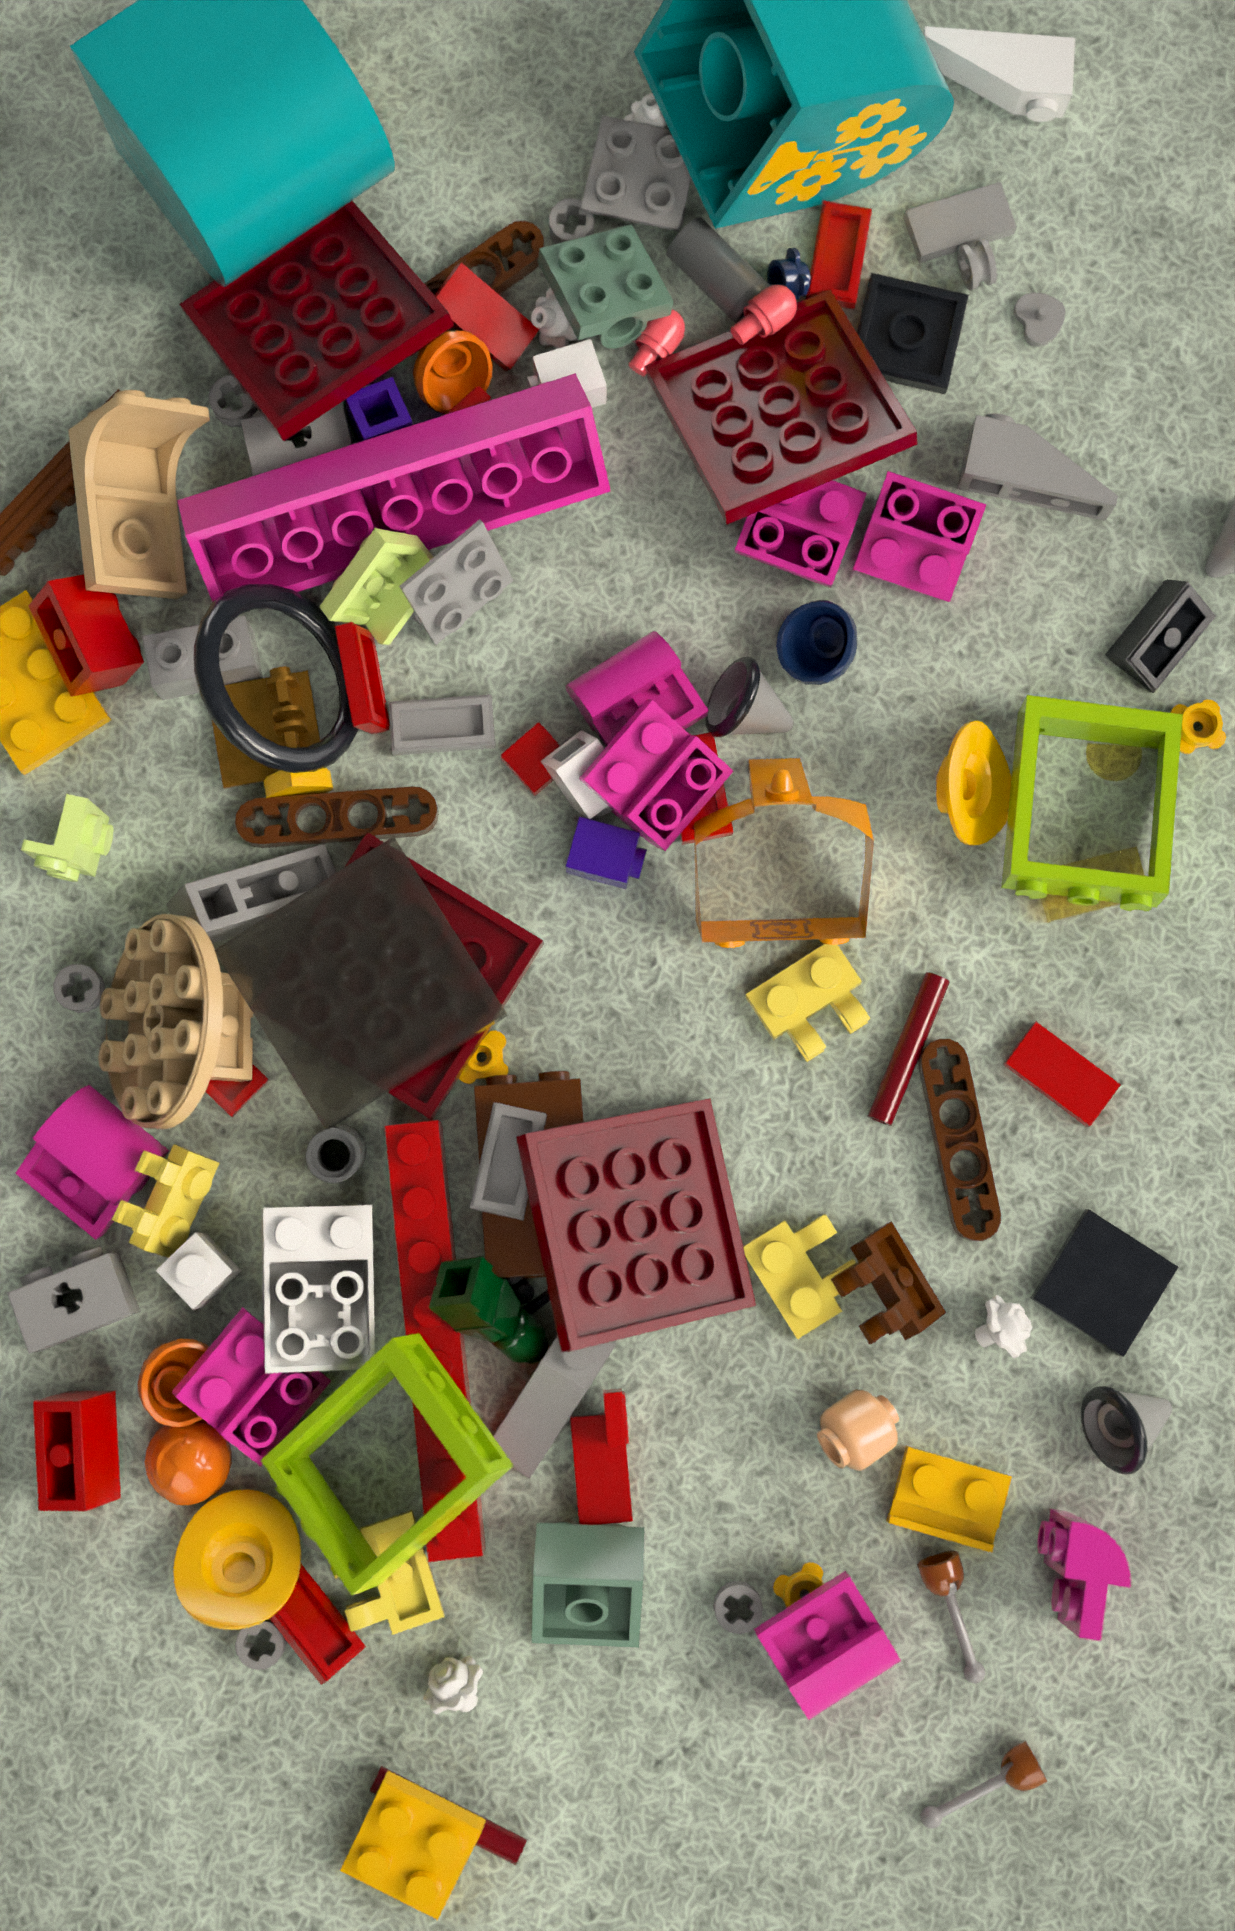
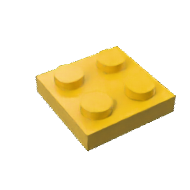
M387 1771L340 1871L438 1920L483 1830L486 1819Z

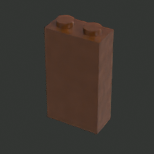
M568 1071L543 1072L538 1074V1081L517 1083L516 1075H495L485 1078L486 1085L474 1086L479 1165L494 1102L545 1113L547 1117L544 1130L584 1122L581 1079H570V1072ZM529 1197L523 1220L482 1212L485 1259L493 1266L492 1272L500 1278H545Z

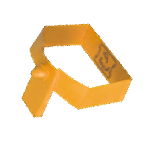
M800 758L749 759L748 777L751 798L713 812L694 822L695 917L702 943L714 942L720 947L735 948L744 945L745 941L819 939L824 944L840 945L847 943L850 938H866L874 846L866 804L843 798L812 796ZM781 804L812 805L815 811L839 818L865 833V862L859 917L701 921L696 845L726 824L755 813V807Z

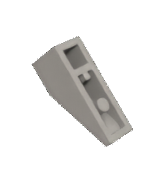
M990 413L985 416L976 415L968 433L957 489L1106 521L1116 506L1118 495L1027 425L1014 423L1015 421L1011 417L998 413Z
M321 844L184 884L166 905L170 914L187 916L198 922L213 944L323 901L338 875L325 844Z
M557 1335L493 1436L514 1465L512 1468L530 1479L616 1346L615 1341L561 1353Z

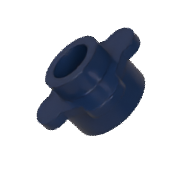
M794 247L787 249L786 258L770 262L767 269V282L770 285H783L789 288L798 302L801 296L808 294L810 272L807 264L800 261V253Z

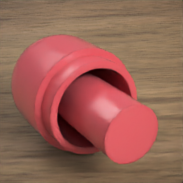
M783 285L766 287L748 301L749 304L743 309L745 317L732 326L730 330L733 337L741 345L756 334L763 338L773 335L793 319L797 310L795 295L789 288Z
M672 309L671 315L648 321L646 329L635 340V344L639 349L628 365L637 374L645 376L647 374L646 365L672 355L682 341L685 334V323L677 311Z

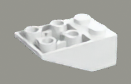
M372 1205L263 1208L261 1211L265 1373L358 1370L375 1354Z

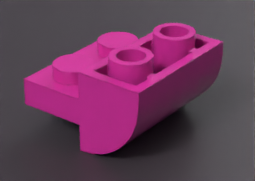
M887 471L853 570L950 602L964 562L977 533L986 504Z
M832 480L751 514L746 518L734 552L831 588L867 493Z
M656 631L650 632L565 685L569 696L592 731H596L605 747L647 699L656 702L684 730L708 716L709 712L681 669L680 659L664 638Z
M647 699L579 779L613 809L611 812L633 831L639 832L642 838L655 847L666 851L734 771L697 736L690 735L656 702Z
M87 1085L71 1095L45 1121L32 1138L36 1141L35 1145L15 1174L96 1240L105 1235L113 1224L112 1218L120 1201L128 1202L134 1194L143 1189L151 1176L135 1170L143 1151L145 1150L165 1158L170 1150L142 1127L134 1124L130 1119H126L120 1109L92 1086Z
M242 1307L172 1390V1393L178 1400L213 1426L222 1437L261 1467L263 1465L261 1460L286 1437L329 1385L331 1380L321 1371L265 1373L264 1324Z
M1050 1509L1049 1521H1042L1039 1527L1037 1549L1038 1553L1044 1554L1043 1563L1063 1576V1579L1056 1578L1054 1581L1051 1598L1052 1611L1058 1612L1057 1620L1077 1637L1101 1641L1108 1585L1131 1588V1573L1127 1558L1118 1543L1103 1530L1075 1514Z
M846 1570L754 1629L757 1637L808 1720H811L901 1662L897 1652Z

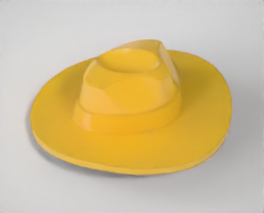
M969 721L959 729L951 743L948 755L943 759L936 776V799L939 811L949 815L953 831L963 844L975 846L984 844L994 838L1007 823L1011 788V773L1004 753L991 730L981 721Z
M249 1489L223 1493L202 1506L189 1521L182 1533L174 1559V1585L177 1596L186 1612L204 1625L230 1630L255 1626L278 1612L293 1592L301 1566V1542L292 1515L276 1498L269 1494Z

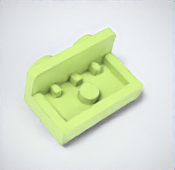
M374 528L372 533L361 543L359 551L343 574L335 580L332 589L319 607L329 621L353 622L365 625L379 644L390 645L414 612L399 586L434 557L417 535Z
M66 794L54 846L23 840L21 851L35 859L34 867L46 870V875L66 881L78 882L79 874L95 877L100 855L106 856L109 853L114 830L113 826L108 824L110 817L88 798Z

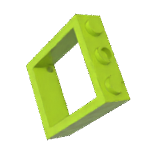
M1027 695L1017 716L1001 888L1013 889L1017 896L1024 895L1028 896L1029 899H1042L1047 897V894L1068 896V902L1083 906L1097 905L1099 901L1120 903V908L1126 911L1142 910L1147 912L1152 910V907L1157 908L1169 895L1183 714ZM1039 735L1158 749L1148 876L1028 861Z
M419 1333L394 1337L389 1340L261 1460L271 1478L277 1484V1487H275L276 1491L288 1500L300 1518V1524L304 1533L317 1543L331 1564L332 1574L339 1576L351 1595L366 1591L383 1583L514 1466ZM396 1377L466 1478L377 1557L309 1456Z

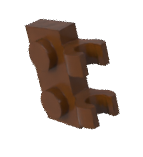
M892 1221L874 1230L851 1246L850 1249L858 1262L831 1278L841 1298L858 1287L862 1288L871 1283L884 1304L885 1309L859 1325L869 1345L875 1343L884 1335H891L898 1330L903 1338L907 1340L920 1334L946 1314V1311Z

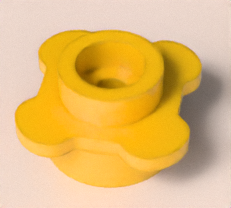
M1206 699L1189 707L1184 704H1178L1170 711V713L1183 714L1180 743L1181 753L1191 754L1195 748L1209 747L1216 750L1225 743L1226 734L1222 731L1223 721L1220 707L1215 701ZM1195 722L1201 724V731L1194 730L1193 724Z
M493 1030L485 1036L460 1075L459 1080L461 1082L472 1084L476 1079H485L495 1075H508V1066L503 1062V1048L506 1046L507 1041L501 1032ZM481 1052L487 1055V1059L484 1062L477 1060V1055Z
M807 1562L802 1566L801 1571L793 1575H779L773 1584L774 1593L782 1597L786 1607H789L801 1599L799 1593L802 1589H807L811 1593L824 1584L822 1581L823 1570L817 1563Z

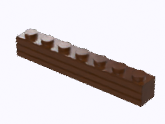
M113 394L106 402H108L109 400H111V399L113 398L114 394ZM69 441L0 513L1 576L7 575L13 569L14 561L22 552L27 553L35 546L37 542L36 537L44 529L48 530L56 524L59 518L58 514L66 506L70 507L76 503Z

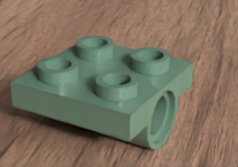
M632 224L539 249L537 263L578 341L598 336L604 347L609 349L621 348L635 341L646 329L648 321L671 315L674 301Z

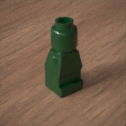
M475 1257L441 1262L436 1279L437 1285L434 1287L428 1308L453 1327L455 1332L491 1342L494 1347L513 1362L533 1364L544 1357L548 1349V1340L544 1326L524 1308L520 1307L521 1303L507 1280L495 1275L492 1272L493 1266L486 1259Z

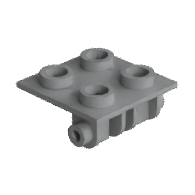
M602 115L580 211L679 232L685 217V204L691 176L670 130Z
M479 519L399 587L414 610L411 615L412 618L419 625L422 624L432 641L437 645L446 636L457 631L464 621L488 601L498 597L503 589L514 580L484 523Z

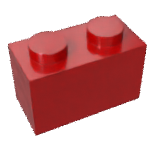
M84 574L47 581L28 605L71 697L122 686L144 663L140 645L131 634L124 620L115 593L86 590Z
M116 1390L67 1391L33 1401L38 1511L86 1512L120 1499Z

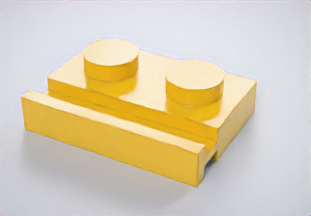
M906 1445L890 1512L886 1521L893 1525L992 1553L996 1530L999 1529L1012 1476Z

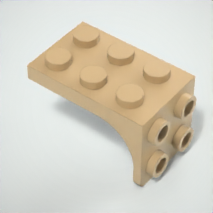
M123 390L115 393L111 400L98 409L89 412L86 418L68 430L86 590L167 599H179L187 594L176 498V472L179 457L187 439L196 429L210 420L207 407L192 405L191 401L186 398L177 397L162 400L146 397L145 393L139 390Z

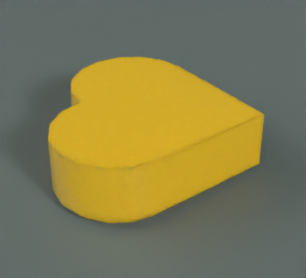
M326 767L315 772L290 773L280 770L267 776L263 781L266 798L327 793L333 790L331 771Z

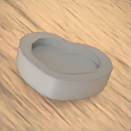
M1033 292L1025 294L1018 299L1014 306L1013 314L1016 320L1024 326L1026 341L1032 346L1040 347L1053 341L1059 333L1065 318V308L1056 298L1044 293Z

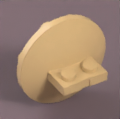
M160 914L150 918L139 929L132 928L127 934L125 949L117 965L111 988H106L100 999L102 1018L129 1021L128 1036L125 1041L108 1040L106 1023V1040L101 1044L99 1050V1066L102 1071L108 1072L113 1093L126 1119H130L134 1124L144 1128L169 1129L182 1123L193 1112L206 1091L210 1080L235 1082L252 1080L253 1038H250L251 1018L253 1017V976L220 972L217 955L209 936L198 922L187 916Z

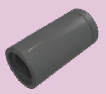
M697 217L689 222L676 235L667 249L666 255L735 324L745 317L743 309L749 304L748 301L766 287L771 286L702 217Z
M340 1124L328 1127L317 1133L307 1146L306 1162L308 1168L321 1181L327 1183L345 1181L363 1165L367 1155L366 1142L361 1133L351 1126ZM338 1139L348 1146L350 1160L346 1166H334L326 1159L324 1150L328 1140Z

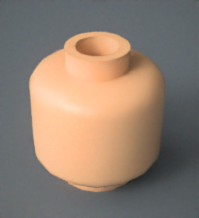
M856 1389L826 1409L821 1415V1430L817 1433V1438L825 1454L839 1468L847 1466L853 1470L862 1471L896 1446L898 1433L895 1424L899 1421V1417L894 1406L883 1395L874 1397L867 1391Z

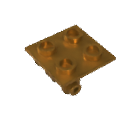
M276 667L269 671L270 677L224 685L234 707L244 720L268 740L290 748L307 747L320 741L308 670L291 673L290 667ZM212 720L224 789L263 782L267 776L280 771L268 768L247 757L226 739Z

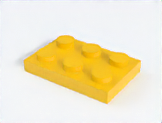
M27 590L0 606V741L23 775L28 774L112 720L94 692L74 697L70 696L28 607L33 598Z

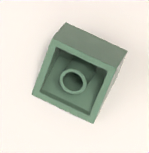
M568 1522L536 1523L532 1643L639 1648L644 1579V1527H627L620 1524L609 1526L579 1525Z

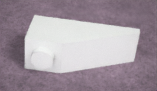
M925 26L923 35L943 75L1012 114L1027 115L1030 120L1036 122L1063 118L1072 96L1075 38Z

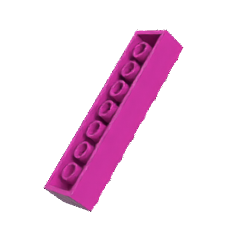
M575 373L177 500L185 536L210 598L214 602L227 590L245 584H273L300 592L334 581L343 574L359 551L361 543L372 533L374 528L417 535L426 548L430 550L452 543L479 519L484 523L487 531L610 492L611 490L592 407Z

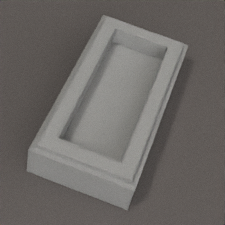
M1001 182L905 210L903 217L919 263L955 253L958 246L967 244L970 248L975 247L977 240L986 239L988 242L1014 235L1016 230V224Z
M491 694L389 702L393 756L496 748Z
M494 1102L470 1209L518 1220L524 1219L528 1192L516 1136L544 1130L547 1117L545 1113Z

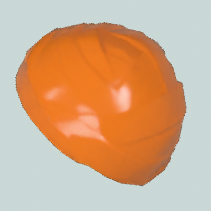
M466 330L446 331L423 346L418 353L413 369L414 385L420 399L429 408L446 414L475 387L480 386L486 392L492 379L493 368L489 349L483 341Z
M176 1339L157 1346L143 1362L138 1379V1395L145 1410L154 1420L162 1425L177 1428L186 1427L202 1419L173 1395L172 1390L209 1348L207 1344L195 1339Z
M204 1419L186 1427L177 1428L163 1425L150 1440L145 1455L146 1474L151 1485L162 1497L176 1505L197 1504L216 1494L224 1485L232 1465V1450L229 1441L222 1437Z

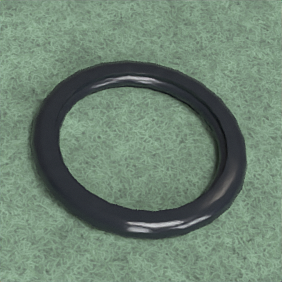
M245 584L227 590L211 603L200 621L194 643V673L201 699L211 719L226 739L243 754L268 768L290 773L315 772L334 764L349 749L359 730L353 727L335 630L337 625L334 621H329L320 607L313 601L294 590L273 584ZM267 608L280 611L302 624L313 634L325 650L333 666L339 687V711L331 731L319 742L307 747L297 748L278 745L253 729L234 707L224 686L220 670L219 648L222 635L229 624L244 612Z

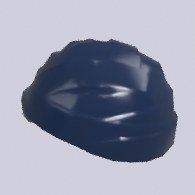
M815 600L801 605L787 616L778 632L776 647L782 668L795 680L805 685H822L833 682L847 671L854 660L858 645L857 627L848 611L828 600Z

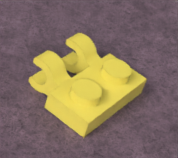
M823 944L748 992L745 996L772 1039L775 1040L787 1032L806 1062L824 1052L826 1048L816 1030L806 1020L830 1004L849 1034L860 1029L870 1020L861 1003L850 992L858 987L862 981L838 945Z
M175 1144L167 1159L144 1150L135 1170L157 1180L145 1208L121 1200L112 1220L132 1228L134 1232L129 1240L130 1244L142 1250L169 1258L186 1242L190 1233V1227L204 1197L211 1188L212 1179L220 1163Z
M825 1214L795 1233L792 1232L784 1220L743 1246L745 1257L797 1340L842 1312L834 1299L839 1293L831 1278L856 1263L855 1260L851 1259L821 1278L805 1252L837 1233Z
M410 1510L360 1528V1531L378 1557L416 1523L413 1511ZM424 1546L378 1586L380 1596L347 1605L344 1610L351 1632L388 1619L392 1635L443 1618L445 1614Z

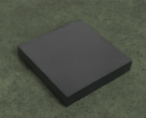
M871 272L857 334L886 381L946 394L968 302V294Z
M1085 1209L1030 1299L1117 1355L1124 1357L1179 1267L1096 1213Z

